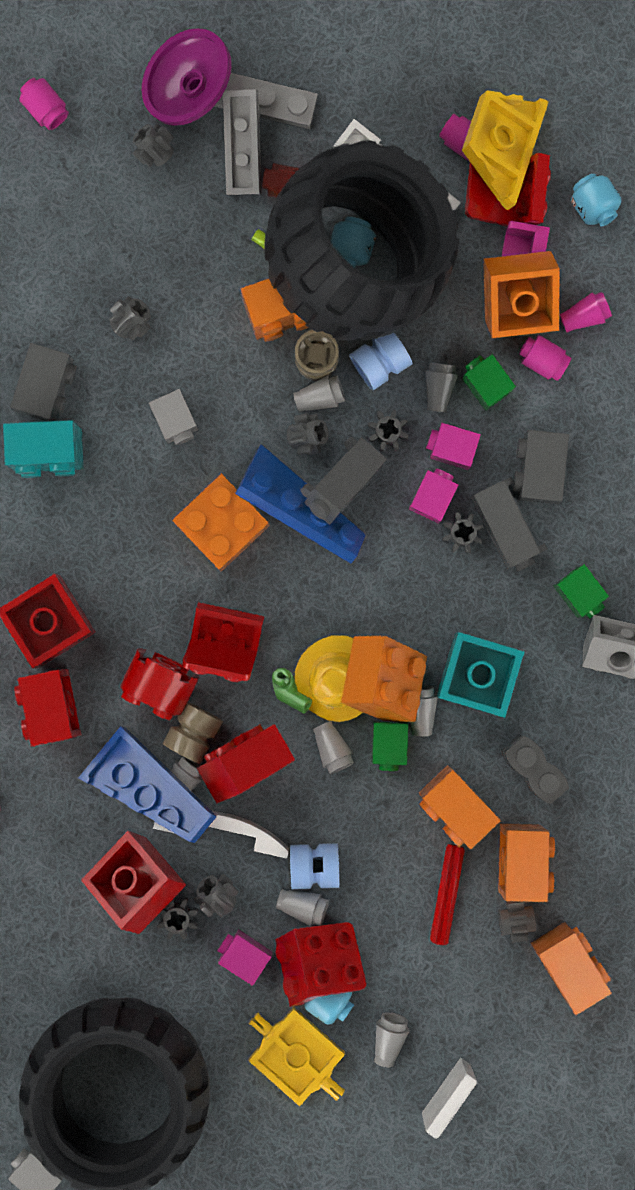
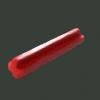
M448 844L445 851L430 935L431 942L437 945H447L450 938L465 853L464 847H458L456 844Z

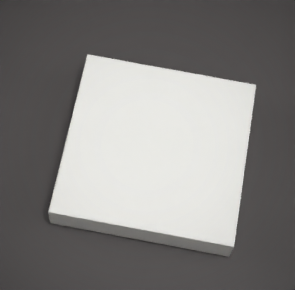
M462 1058L458 1060L422 1112L425 1130L435 1139L439 1138L477 1084L471 1064Z

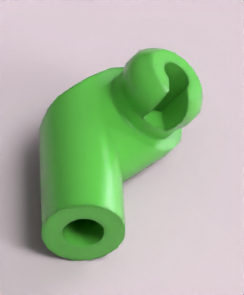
M285 668L276 669L272 674V683L277 699L305 714L312 704V699L298 692L294 676L289 670Z

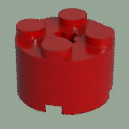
M138 648L120 685L123 690L121 697L134 705H140L143 702L153 707L152 712L166 720H171L175 715H181L200 678L199 675L194 674L190 677L187 675L189 669H185L181 663L156 652L152 658L145 656L144 654L147 649Z

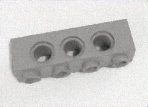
M594 615L583 645L582 667L635 679V624Z

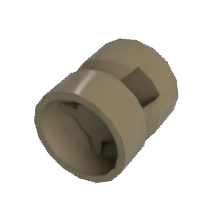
M310 330L304 333L297 340L295 346V360L299 372L305 378L313 381H318L334 373L339 360V348L336 340L331 334L323 331L316 332Z
M188 702L182 714L177 717L180 725L169 729L162 744L179 755L201 764L204 760L203 756L207 754L210 748L206 740L217 735L224 721Z

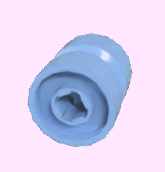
M395 333L372 339V346L364 344L349 354L354 367L372 391L389 380L390 372L398 374L413 364L407 350Z
M338 843L319 844L316 849H312L309 844L290 845L291 889H311L315 883L320 888H339ZM313 860H323V872L313 873Z

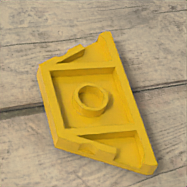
M487 90L479 97L462 151L501 205L509 210L516 205L548 101L541 98L536 102L525 101L521 95L511 94L506 96L501 92Z

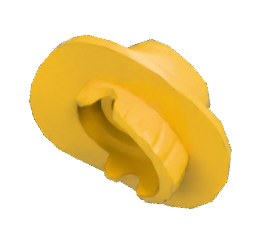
M331 635L318 640L301 655L295 669V683L298 692L312 699L309 710L328 721H348L363 713L341 703L353 638L347 635Z

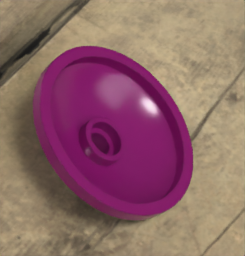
M199 28L182 31L164 42L150 59L142 80V98L149 113L158 121L167 125L188 124L208 113L220 100L229 82L231 56L226 44L215 33Z

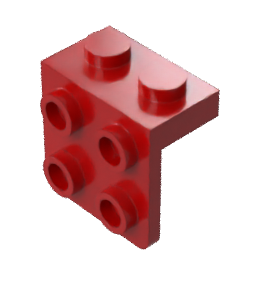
M536 153L531 156L516 205L509 210L501 205L470 162L465 215L470 219L502 226H508L509 221L532 225L543 223L547 213V184L551 177V170L549 168L550 155Z
M198 602L192 635L183 658L182 666L195 674H213L222 676L232 682L250 680L265 616Z
M344 922L297 928L275 939L276 957L281 964L284 977L283 989L288 997L290 1007L303 1005L317 997L360 991L366 987V978L354 927L351 923Z

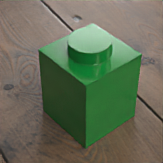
M493 354L485 360L480 355L465 366L468 372L464 374L462 380L485 411L512 393L516 388Z
M585 564L578 566L553 585L577 618L585 615L589 619L605 608L602 602L609 597Z
M373 722L372 764H379V770L399 771V765H407L408 724Z

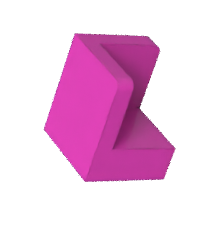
M509 221L506 228L502 256L546 252L550 228Z

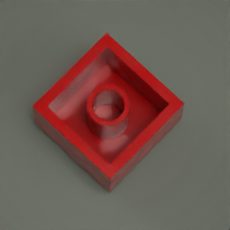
M57 574L51 575L0 607V618L32 669L44 666L96 633L66 583Z
M69 669L18 678L19 685L14 687L15 698L18 706H23L25 719L21 720V728L24 739L30 740L31 747L82 735Z
M259 724L203 756L206 763L196 769L217 804L241 794L295 761V758L275 724L265 729Z
M127 831L81 879L83 884L121 930L140 934L186 886L185 882L146 837Z

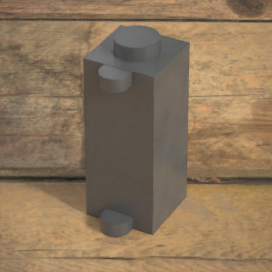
M349 437L345 441L344 445L349 451L315 488L310 484H305L301 488V493L307 498L304 503L316 517L323 519L329 525L368 484L387 460L362 437L358 441L353 437Z
M512 477L474 494L471 499L506 569L515 566L518 572L535 564L536 562L533 557L546 551L548 548L545 543L537 546L508 486L514 484Z

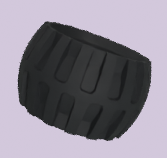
M359 141L351 145L349 143L338 145L320 153L303 165L292 175L280 191L269 215L264 241L265 260L269 262L268 277L273 289L277 288L283 298V305L287 310L306 322L305 326L316 332L323 331L331 334L334 339L355 340L358 338L360 340H370L384 337L408 326L421 317L444 290L458 254L459 238L456 237L459 225L456 210H453L448 199L449 193L443 183H438L429 172L430 168L421 160L416 161L405 154V150L394 145H378L376 141ZM333 206L349 209L374 225L385 237L397 259V280H378L363 274L349 264L338 253L326 235L322 209Z
M128 997L121 999L101 998L90 1001L68 1011L52 1023L36 1042L27 1059L19 1092V1112L23 1118L24 1135L30 1148L34 1151L37 1150L41 1156L42 1166L51 1175L56 1176L59 1174L70 1181V1187L75 1190L148 1189L156 1185L168 1174L177 1170L197 1144L209 1109L210 1084L205 1060L192 1034L176 1021L172 1014L163 1008H157L142 1002L140 999ZM122 1044L143 1052L161 1069L170 1090V1113L162 1126L143 1139L122 1144L98 1140L79 1128L66 1109L61 1087L65 1065L76 1054L96 1045Z

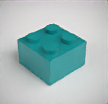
M73 420L3 424L5 466L14 470L15 474H21L22 478L42 477L41 471L55 473V476H74L75 470L84 469L82 429Z
M455 632L438 688L437 698L505 718L524 651L461 632Z

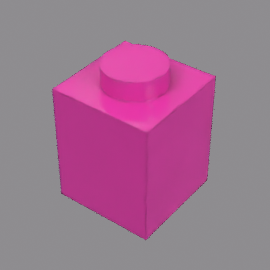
M441 423L438 431L432 429L426 449L432 450L430 459L469 470L481 434Z
M435 469L434 473L428 470L409 510L439 524L458 487V484L452 482L454 476L440 469Z
M239 929L234 937L228 933L217 950L222 954L218 964L252 986L272 957L271 950Z

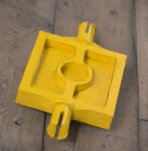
M295 1007L273 1026L259 1013L254 1015V1018L248 1024L262 1034L263 1039L260 1046L249 1057L248 1061L298 1106H301L311 1093L320 1088L326 1091L335 1101L340 1098L339 1095H343L345 1089L331 1078L333 1068L345 1055L344 1050Z

